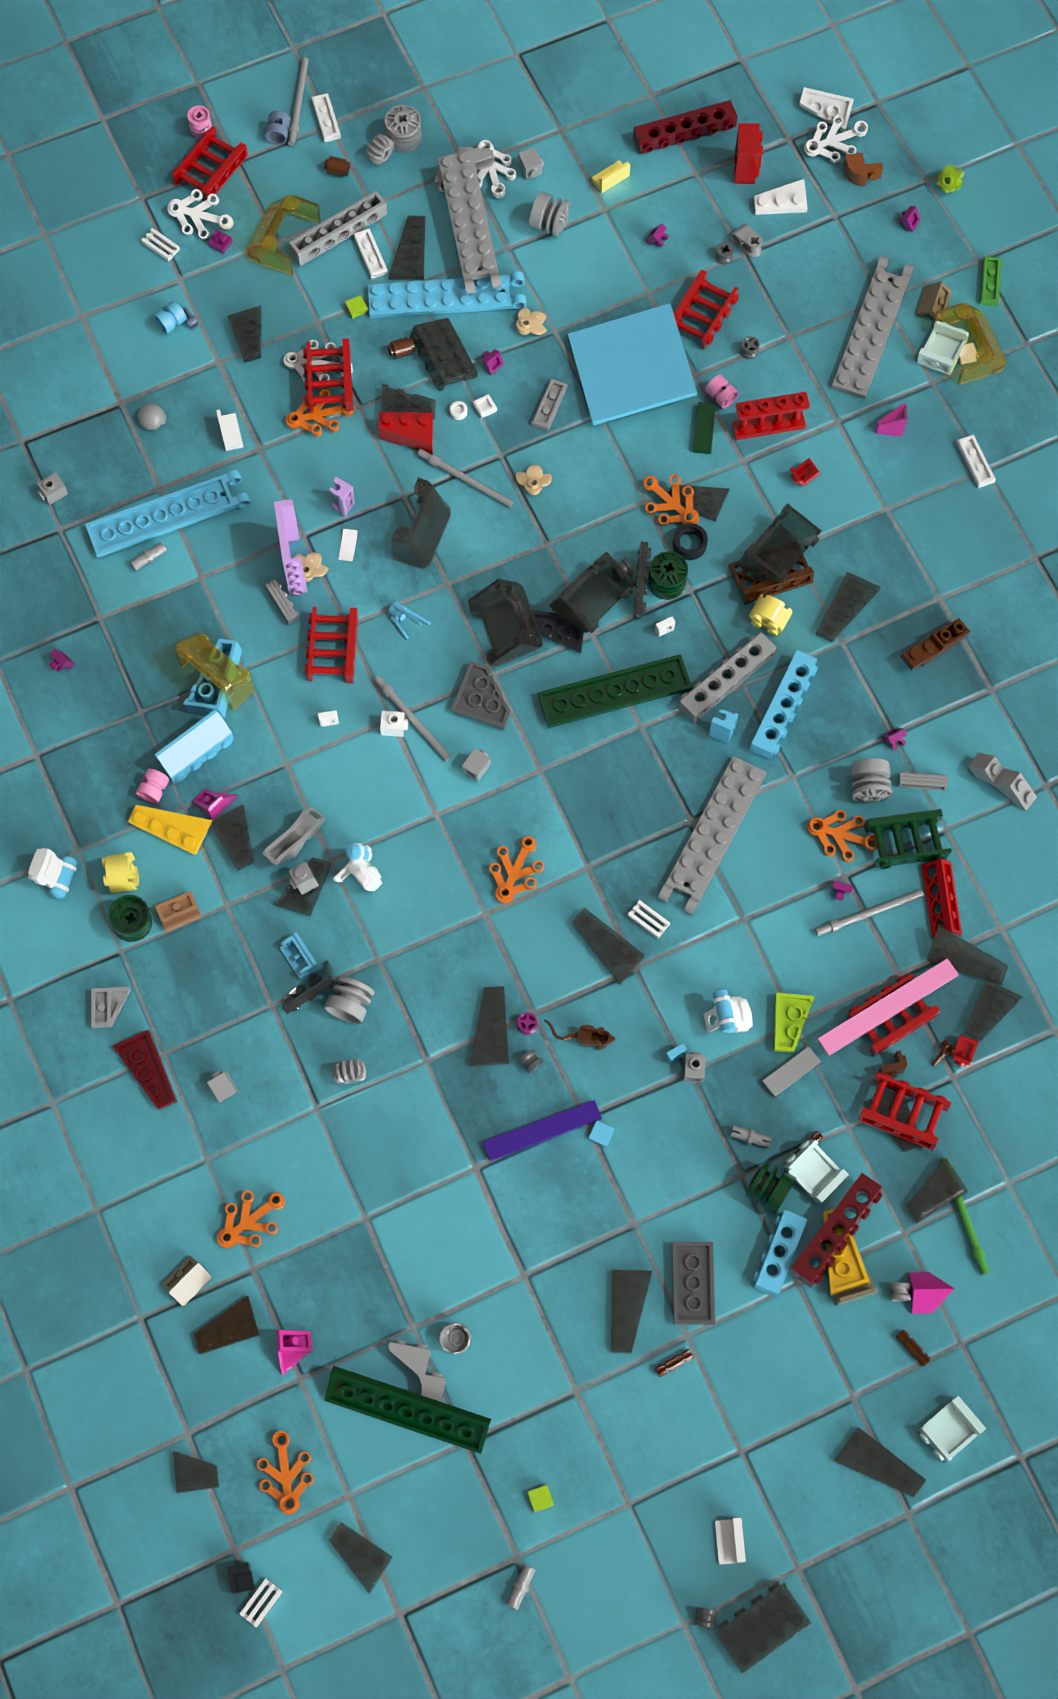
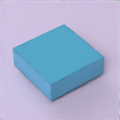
M684 1043L666 1053L665 1058L668 1063H672L686 1054L687 1048Z
M597 1120L588 1139L607 1148L615 1128Z

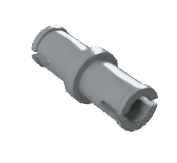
M159 542V544L149 550L145 549L144 553L130 560V562L137 571L147 563L154 562L155 558L167 552L163 543Z
M733 1125L731 1130L739 1132V1134L731 1132V1138L746 1141L749 1145L752 1143L767 1149L769 1148L770 1143L762 1140L771 1142L772 1136L755 1132V1129L748 1130Z
M523 1564L517 1581L512 1585L514 1588L508 1602H506L508 1607L519 1610L525 1593L529 1591L528 1586L536 1571L535 1569Z

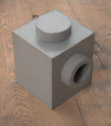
M535 147L518 153V163L525 179L535 178L542 174L544 162L542 157L538 156Z
M56 472L37 483L39 487L38 495L42 501L46 500L49 505L68 495L64 483Z
M474 748L462 765V773L479 782L491 765L489 755L483 750L478 751Z
M306 862L289 870L292 876L289 878V881L294 889H299L301 894L319 886Z
M699 1052L686 1054L683 1082H704L705 1055Z
M221 1070L210 1076L212 1080L207 1082L219 1103L239 1091L228 1071L223 1073Z

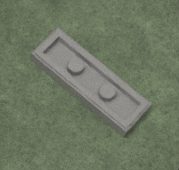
M554 379L550 380L533 418L532 426L549 431L568 384Z
M808 1046L765 1078L762 1083L775 1098L819 1065L821 1061Z

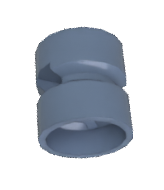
M272 111L269 114L265 138L268 142L276 145L286 143L291 122L288 114L282 111Z

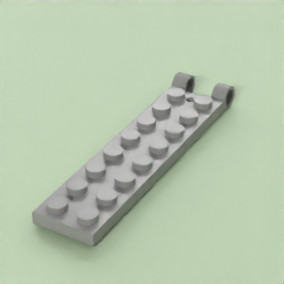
M472 150L438 157L467 295L476 293L473 280L491 277L493 289L502 287Z
M880 256L832 384V389L862 399H866L914 266L905 264L902 276L885 272L889 258Z
M734 756L732 757L670 876L658 896L659 899L667 902L675 889L690 897L684 911L692 915L694 914L767 775L766 771ZM684 883H688L689 886L685 887Z

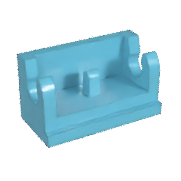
M719 710V713L725 715L726 719L720 720L714 717L711 722L709 736L728 744L736 728L739 714Z
M297 932L281 942L280 950L300 980L318 970L316 961Z

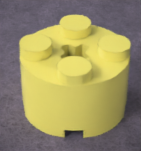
M762 594L757 599L749 617L754 627H763L767 629L770 635L777 636L778 633H782L792 615V610L784 608L785 603L770 595H766L763 598Z
M132 852L108 855L102 858V864L106 871V875L103 876L104 885L106 887L109 886L110 892L113 894L137 890L136 886H139L138 869L132 863L135 860Z

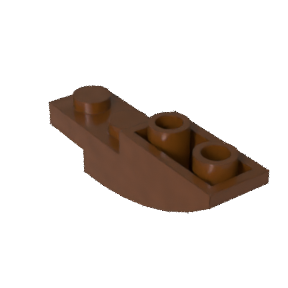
M958 618L933 632L929 638L904 651L900 658L911 671L920 665L923 667L965 638L970 633V630Z

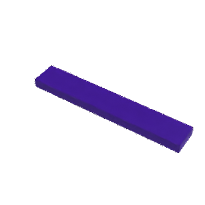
M595 1100L486 1140L483 1144L489 1160L493 1161L589 1125L597 1120H602Z

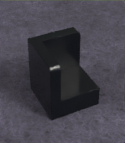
M249 1562L227 1567L231 1592L233 1594L254 1589L251 1564Z

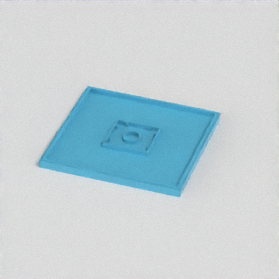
M670 303L568 334L593 425L698 395Z

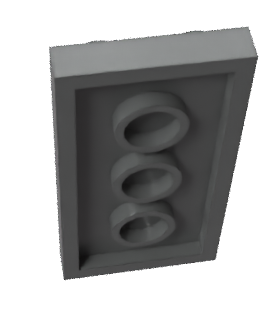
M672 1242L674 1325H715L713 1242Z

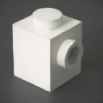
M382 711L381 735L404 737V730H408V719H405V712Z

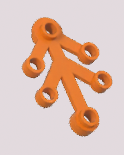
M327 389L320 391V396L324 394L331 396L330 391ZM307 393L303 395V402L297 411L287 415L286 424L291 429H299L301 427L311 432L315 437L322 434V428L319 424L329 428L331 432H337L340 428L339 422L337 420L330 421L324 417L339 413L349 417L354 414V404L353 411H346L345 404L342 403L339 406L322 409L325 403L315 404L314 412L304 414L308 407L305 403V395H308ZM313 420L319 424L311 425L306 421Z
M673 474L669 478V482L672 484V497L659 486V482L654 476H647L643 480L645 489L656 492L667 502L663 504L647 503L645 510L649 514L676 510L681 514L674 516L661 514L658 518L660 524L666 526L669 523L678 522L683 524L698 523L699 514L693 509L694 489L691 486H685L682 490L683 495L686 497L685 509L680 504L679 484L681 483V478L677 474ZM677 477L678 481L673 483V478ZM653 480L652 485L648 486L647 482ZM687 489H691V493L689 495H686L685 493ZM650 505L654 506L652 511L648 510ZM689 514L693 516L691 520H687ZM663 517H667V521L665 523H662L661 521Z
M837 810L835 814L825 819L812 818L807 824L808 832L813 836H818L824 847L823 852L828 857L835 854L836 848L833 844H830L826 834L833 836L843 853L842 859L845 862H851L854 858V853L848 848L844 840L863 845L871 852L877 850L874 835H869L865 838L847 832L853 828H861L864 825L865 820L860 815L855 816L853 820L836 828L829 825L834 822L841 823L845 820L846 813L843 810ZM837 814H842L843 818H838ZM859 819L862 823L857 824L855 820ZM818 825L820 829L815 830L813 826ZM873 842L875 846L870 847L868 843ZM831 848L833 852L829 853L826 849ZM845 854H850L851 858H846Z
M531 836L522 838L520 843L521 851L514 866H512L509 859L508 848L505 846L498 848L497 855L502 860L508 874L506 883L500 874V864L492 863L489 867L490 873L494 876L498 886L496 898L501 903H509L514 899L515 894L535 889L536 880L533 877H528L525 883L513 885L518 879L534 873L539 874L544 870V864L539 860L535 861L532 866L521 869L528 853L533 852L536 848V841ZM531 841L532 844L527 846L525 842ZM501 850H505L507 853L505 855H501L499 852ZM535 865H541L542 868L539 870L535 869ZM498 867L499 870L494 872L492 871V868ZM532 881L534 885L528 886L527 883ZM508 891L509 894L507 896L502 895V892Z
M249 1190L244 1191L241 1196L243 1206L240 1223L234 1228V1216L238 1212V1207L234 1203L227 1204L225 1207L227 1213L225 1228L217 1235L219 1245L223 1248H232L237 1243L257 1248L262 1244V1239L257 1234L251 1237L239 1235L244 1230L267 1232L269 1235H275L278 1232V1226L275 1222L267 1224L255 1222L270 1210L281 1209L285 1204L283 1195L278 1192L272 1193L268 1198V1202L250 1215L254 1195ZM246 1194H251L250 1200L244 1199ZM275 1197L280 1198L277 1204L272 1202ZM231 1206L235 1207L233 1213L228 1212V1208ZM271 1225L276 1227L273 1232L268 1231ZM225 1235H231L229 1241H224ZM258 1238L259 1243L252 1244V1240Z
M278 1431L273 1435L272 1441L278 1448L281 1472L271 1466L266 1458L258 1460L257 1468L260 1471H265L283 1485V1493L274 1488L268 1479L262 1480L259 1488L262 1492L269 1493L279 1501V1509L284 1514L291 1515L299 1509L300 1502L298 1498L306 1487L314 1482L313 1475L306 1472L301 1476V1482L292 1492V1481L304 1465L310 1463L311 1455L306 1451L301 1452L297 1462L289 1471L287 1446L290 1438L286 1432ZM281 1436L285 1437L283 1444L278 1443V1438ZM303 1454H307L309 1457L306 1462L301 1461ZM262 1461L267 1462V1467L264 1469L260 1468V1462ZM306 1475L311 1476V1481L309 1483L304 1482V1477ZM264 1482L270 1484L269 1489L264 1490L262 1488ZM292 1500L293 1506L287 1508L285 1505L286 1501Z

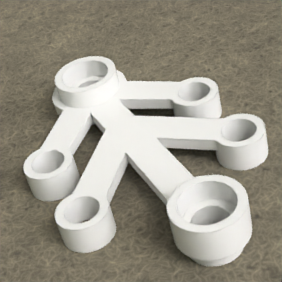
M835 116L827 138L820 141L822 134L827 131V124L819 122L813 139L805 143L804 152L811 157L819 154L829 158L831 163L836 164L840 161V154L836 151H828L824 147L830 146L846 154H855V146H848L840 141L856 135L859 137L865 136L868 125L864 121H858L853 129L836 135L838 129L843 125V118ZM824 126L825 129L821 130L819 127Z
M483 140L478 144L477 148L493 150L494 158L501 160L502 165L494 161L492 166L481 169L477 175L480 182L479 185L481 188L483 185L482 180L489 172L492 181V195L500 199L505 195V186L499 182L496 171L506 175V179L509 181L516 178V171L512 168H507L512 163L510 155L494 150V146L490 141Z
M198 189L193 190L191 195L182 201L179 199L171 200L168 204V212L173 217L178 218L182 225V232L186 235L193 233V227L188 224L184 214L191 216L198 229V235L203 240L209 238L210 232L204 227L201 219L218 223L225 230L233 227L234 221L229 215L217 216L203 212L210 206H215L219 203V198L215 194H210L206 201L194 208L186 206L202 199L203 194ZM199 192V197L195 198V193ZM216 197V201L212 203L211 198ZM178 205V210L174 211L173 207ZM227 218L228 222L223 224V219ZM189 226L190 231L185 232V228ZM203 231L207 232L205 237L201 235Z
M310 340V346L316 345V347H311V349H319L318 342ZM329 342L325 345V349L329 347L336 348V345L333 342ZM303 349L298 353H287L284 356V364L289 369H295L304 382V379H306L304 377L308 376V374H304V368L302 367V365L307 364V359H304ZM327 356L311 357L312 365L339 364V362L322 360ZM313 372L319 380L323 378L330 380L327 373Z

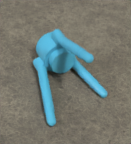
M399 601L393 603L389 608L388 612L392 615L390 619L396 624L406 640L409 637L398 620H404L407 616L420 626L422 625L420 621L427 625L431 624L430 621L408 609Z

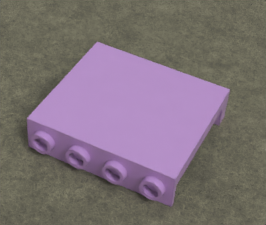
M293 500L274 502L289 595H301L307 592L301 557L291 558L288 542L300 540Z

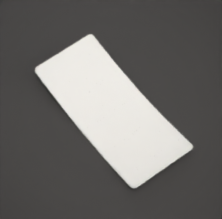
M343 529L338 560L353 561L357 530Z

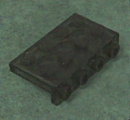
M449 318L413 326L410 337L413 339L418 356L422 358L425 369L431 375L432 382L438 391L444 390L445 385L477 378L478 372Z
M777 1581L768 1588L770 1593L764 1597L761 1594L750 1601L753 1604L751 1607L745 1609L743 1606L734 1613L736 1618L728 1622L726 1619L716 1626L718 1631L714 1634L742 1674L811 1624L809 1618L786 1587L785 1582L779 1584Z

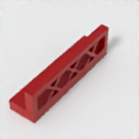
M938 859L922 864L932 938L936 939L946 935L961 936L962 930L951 862ZM935 866L936 873L933 876V878H931L929 876L928 868ZM935 884L939 887L936 896L932 895V888ZM937 902H939L942 907L939 914H936L934 910V907L936 906ZM941 920L944 922L945 930L938 932L937 925Z

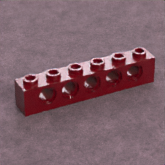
M731 100L636 126L633 128V139L639 154L649 153L659 148H666L670 145L681 144L705 135L730 130L736 127L738 116Z
M861 1173L791 1268V1274L810 1288L814 1284L818 1285L824 1276L822 1273L826 1267L830 1268L836 1260L834 1256L838 1251L842 1252L847 1246L848 1242L846 1240L850 1235L854 1236L860 1227L858 1226L859 1222L862 1219H867L871 1213L870 1207L873 1203L878 1204L883 1196L881 1194L882 1186ZM859 1196H865L867 1201L860 1203L856 1199ZM853 1212L856 1216L848 1219L845 1217V1213ZM839 1227L844 1232L841 1235H836L833 1233V1230ZM828 1243L832 1246V1249L824 1251L821 1246ZM815 1259L820 1262V1265L812 1267L809 1265V1262Z

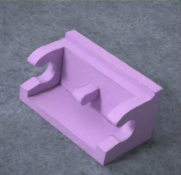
M335 477L333 482L335 483L336 490L330 488V492L335 495L339 506L335 503H332V506L335 510L342 513V516L346 517L355 504L353 486Z

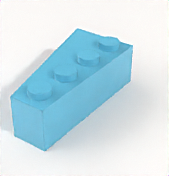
M219 639L208 658L207 665L201 670L200 677L197 683L193 685L190 696L183 703L188 713L207 716L216 709L220 716L225 718L242 649L237 641Z

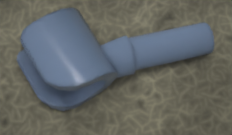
M185 307L184 311L189 318L186 324L193 330L199 325L197 318L191 315L189 309Z

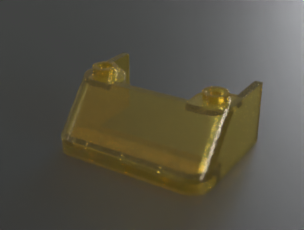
M288 195L269 205L247 246L246 252L249 260L292 276L291 257L276 252L278 242L274 237L287 212L320 223L321 218L319 204L295 195Z
M961 303L936 311L932 329L934 328L935 321L952 324L966 320L979 347L976 353L978 363L962 367L958 379L959 385L1004 370L1007 363L1006 357L985 314L981 310L967 303Z
M195 633L179 640L174 645L179 665L183 668L189 662L226 693L231 710L235 711L254 692L250 678L251 673L246 668L239 667L214 646L206 634Z

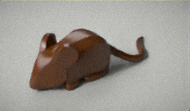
M544 1020L549 1025L555 1038L563 1041L577 1038L578 1044L584 1047L596 1046L597 1050H602L616 1039L608 1031L604 1030L603 1027L596 1029L591 1025H582L578 1032L560 1037L556 1034L551 1023Z

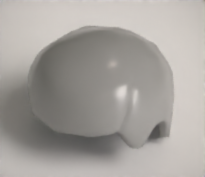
M151 403L145 404L140 408L137 420L142 428L158 430L162 424H166L167 415L162 407Z
M458 1322L445 1325L439 1334L441 1348L452 1354L466 1351L471 1342L469 1329Z

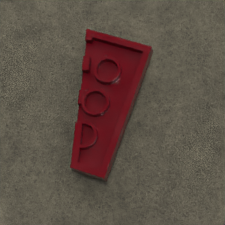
M149 1030L113 1046L157 1109L161 1110L178 1102Z

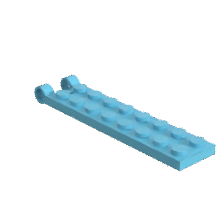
M516 271L510 275H500L502 287L494 289L491 277L473 280L476 293L468 295L464 278L368 284L370 319L507 309L521 310L527 306L526 296L517 294L510 298L509 286L520 287L524 285V274Z
M232 470L224 475L85 524L97 557L108 555L236 508L248 507L251 504L248 494L240 493L232 497L227 486H235L241 483L242 478L239 471Z

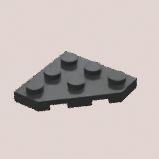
M470 661L451 712L504 730L510 716V709L506 705L489 667Z

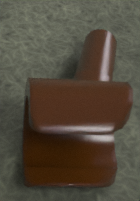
M947 1040L941 1042L940 1048L942 1051L931 1063L933 1066H936L945 1055L953 1054L954 1048L952 1044L949 1045Z

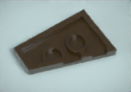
M246 1296L194 1334L200 1355L260 1336L249 1296Z

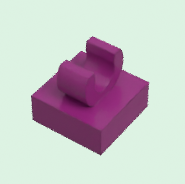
M909 206L907 211L902 212L903 217L897 220L900 225L905 226L907 231L913 232L921 218L916 206Z
M662 223L651 230L645 241L649 245L655 243L656 246L662 247L664 243L661 241V238L664 241L669 238L664 233L667 228Z
M216 230L208 245L224 254L233 242L231 236Z
M496 349L491 353L485 351L481 355L484 358L482 361L486 372L490 375L504 365L501 354Z
M54 649L50 653L54 660L49 666L53 670L60 672L63 667L71 669L75 664L63 651Z
M896 727L881 735L883 742L888 743L892 750H897V741L902 746L906 745L903 737L907 736L903 728Z
M834 880L832 888L838 889L835 899L843 901L845 891L851 893L853 885Z

